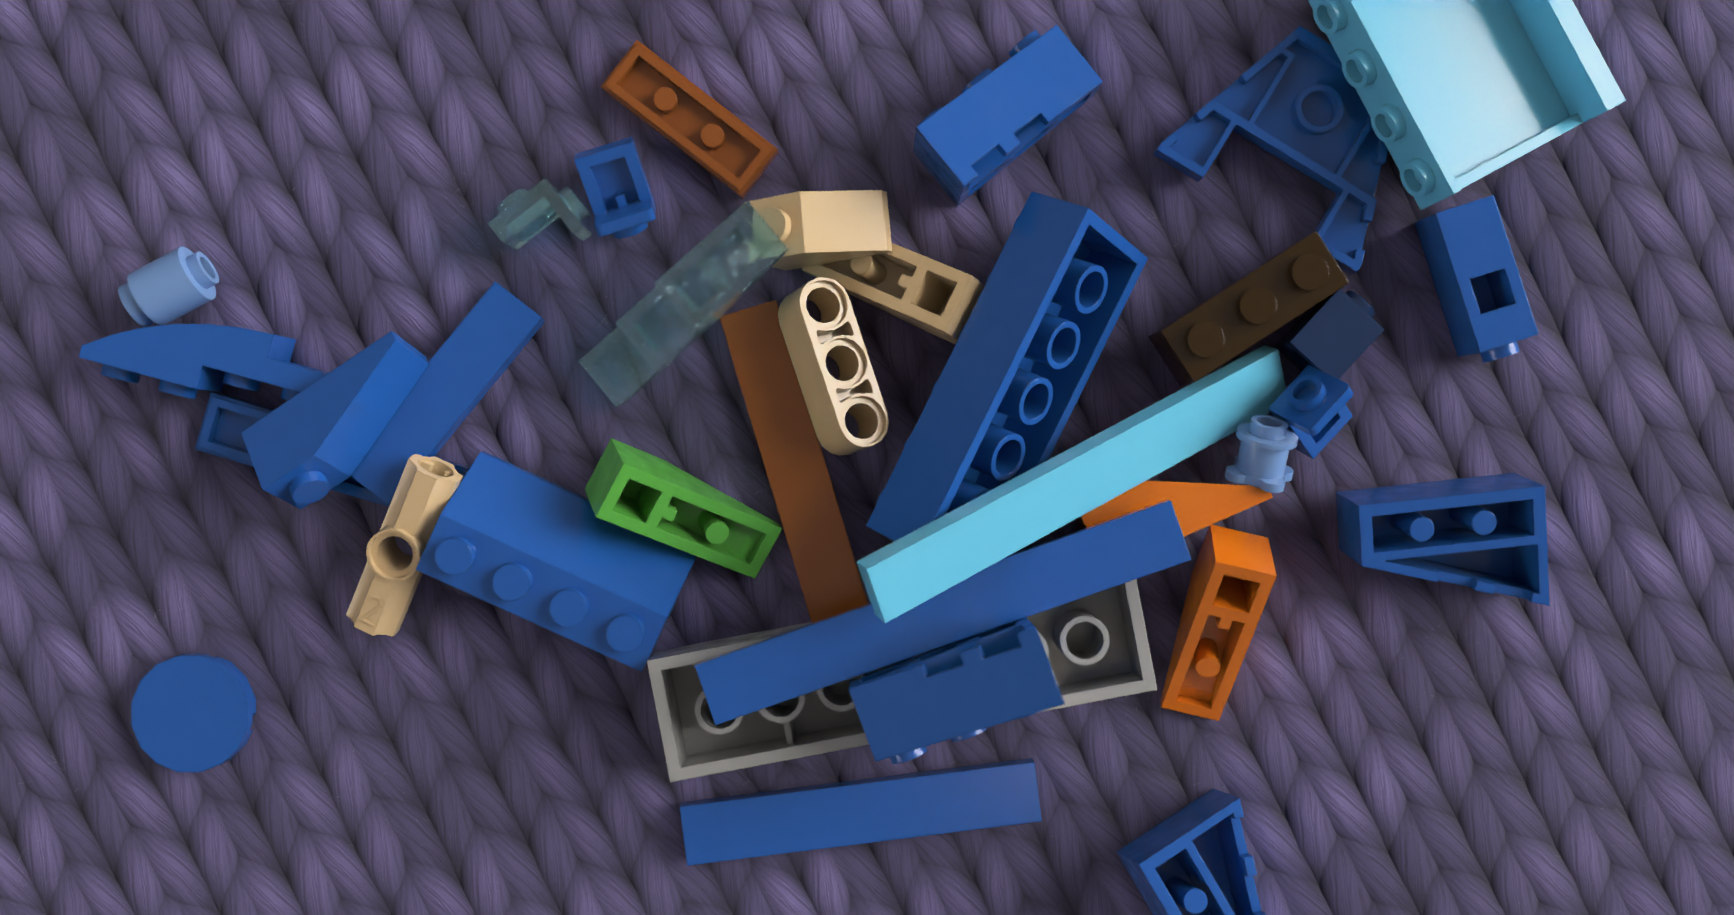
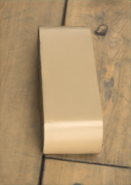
M827 277L815 278L784 298L778 311L779 325L819 442L832 454L839 456L849 455L872 447L882 441L887 434L889 426L888 412L847 292L843 286L833 279ZM807 299L813 301L818 306L821 312V322L814 320L808 313ZM826 356L836 361L840 370L839 380L829 374L826 368ZM846 412L850 413L858 423L859 432L857 438L849 433L846 427Z

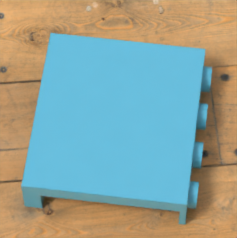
M1308 0L1313 9V16L1317 26L1327 35L1342 63V71L1346 80L1356 89L1371 117V125L1375 134L1385 143L1400 171V179L1404 188L1414 197L1420 210L1461 191L1462 188L1626 101L1572 0Z

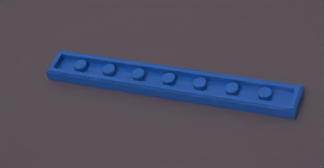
M1165 500L1015 552L887 623H884L875 615L871 603L704 660L697 663L695 668L714 723L718 725L1192 559L1171 500Z

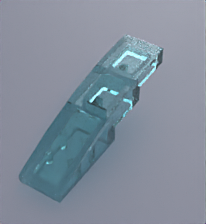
M746 201L654 282L656 287L616 322L618 327L578 362L616 407L623 406L733 306L789 250L788 247L752 204Z

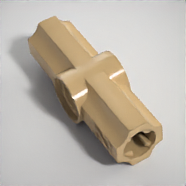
M414 454L408 459L382 526L367 544V563L346 613V616L353 621L355 628L372 636L379 634L392 637L400 630L423 575L422 572L416 570L417 565L441 512L463 478V475L456 471L453 464L435 456L427 457ZM395 536L409 543L413 555L406 554L400 550L396 544Z

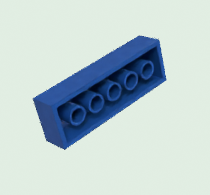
M1031 191L993 270L987 277L986 284L966 325L959 334L958 341L938 381L933 386L931 395L912 434L907 439L904 450L884 490L878 497L876 506L866 526L896 541L1047 461L1148 258L1088 207Z

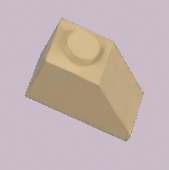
M798 191L746 202L751 263L781 270H792L892 252L886 191Z

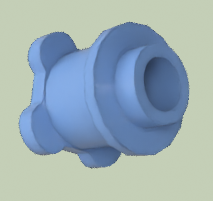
M1269 415L1253 416L1251 422H1244L1237 427L1236 436L1241 440L1239 453L1235 456L1234 465L1226 467L1225 478L1236 484L1258 487L1265 492H1283L1285 483L1291 481L1294 470L1287 466L1286 463L1289 450L1297 447L1298 436L1288 429L1289 425L1286 421L1278 417Z

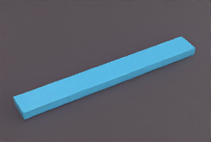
M1264 345L1199 379L1195 383L1184 387L858 560L857 565L875 615L884 623L893 620L1236 432L1238 425L1244 422H1251L1253 416L1267 415L1270 413L1268 408L1286 389L1278 349Z

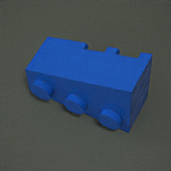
M1055 25L1042 36L1037 30L1028 34L1009 52L1011 57L994 71L988 68L981 72L966 85L961 95L947 105L934 110L916 127L913 153L956 206H959L1090 100L1102 84L1101 78L1058 25Z
M1516 473L1336 492L1339 550L1361 566L1434 582L1439 580L1471 587L1476 591L1494 594V592L1550 606L1545 485Z
M1027 618L916 655L849 681V692L875 762L890 758L892 764L904 763L927 752L926 746L951 739V742L966 740L984 732L988 727L1028 717L1037 712L1065 704L1038 630Z
M1213 788L1117 851L1118 856L1153 915H1266V913L1261 911L1254 875H1257L1253 855L1248 853L1240 819L1244 817L1239 797Z

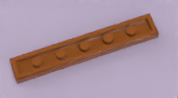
M777 300L726 314L719 318L811 622H816L866 605L868 601L820 442L816 436L779 325Z

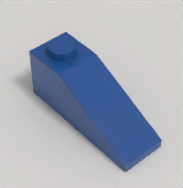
M390 331L242 431L241 436L262 490L299 509H303L310 503L324 498L331 489L349 478L429 366L425 355L393 331Z

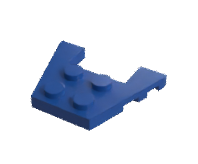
M1299 26L1223 92L1199 110L1191 119L1161 142L1153 155L1199 182L1204 178L1232 130L1335 192L1334 200L1315 231L1318 232L1340 268L1351 275L1358 272L1363 263L1365 250H1362L1368 223L1373 219L1377 202L1374 196L1381 166L1386 163L1388 149L1385 143L1375 134L1371 125V117L1356 89L1346 80L1342 71V63L1333 46L1302 26Z

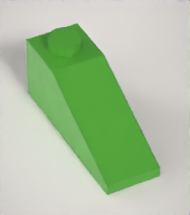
M613 438L610 439L584 489L595 517L754 579L782 530L779 523L673 464Z

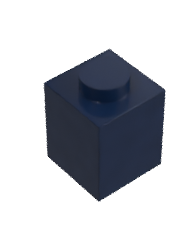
M1339 289L1308 309L1274 347L1300 371H1303L1310 365L1339 379L1385 329L1372 318L1375 315V310L1363 297L1353 291L1348 290L1345 293Z

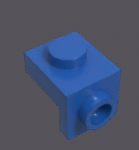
M632 136L575 154L574 162L595 215L594 227L598 237L613 233L615 238H627L647 229V222L656 219V204Z
M1308 365L1271 404L1268 410L1274 417L1286 421L1289 425L1288 429L1298 436L1296 450L1314 459L1353 417L1346 403L1352 398L1354 393L1348 383Z

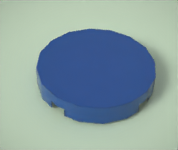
M185 653L156 664L140 680L131 702V726L139 746L157 764L176 772H203L231 760L248 743L253 731L250 730L253 724V715H256V698L248 678L231 661L219 656L212 657L201 653Z

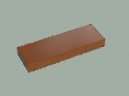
M638 40L635 41L600 86L605 93L742 199H744L779 154L778 149Z

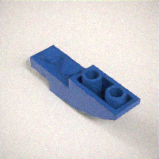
M169 324L138 328L109 335L82 345L79 353V358L103 364L100 372L103 376L131 383H139L142 374L160 379L159 391L196 399L198 389L222 392L224 383L259 392L261 384L264 382L283 387L280 398L288 401L329 373L290 362L296 339L241 327L213 324Z

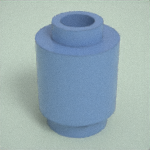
M180 246L129 273L127 277L128 282L119 286L118 293L124 308L139 325L149 327L156 323L161 326L216 298L215 284L219 283V276L211 261L202 252L193 253L188 248Z

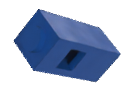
M1491 195L1444 210L1415 222L1457 356L1480 353L1482 362L1485 363L1520 352L1517 341L1538 335L1539 333L1495 196Z

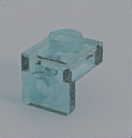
M545 178L528 192L523 188L507 196L496 208L499 215L488 222V225L499 239L516 251L559 217L571 232L582 241L592 235V232L582 221L590 215V212L568 185L559 191Z

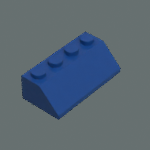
M481 451L441 512L416 570L642 672L647 664V660L652 656L697 556L595 517L587 498L485 451Z

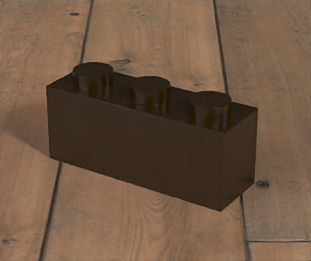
M1315 231L1294 242L1148 337L1180 386L1195 383L1350 282L1318 232Z

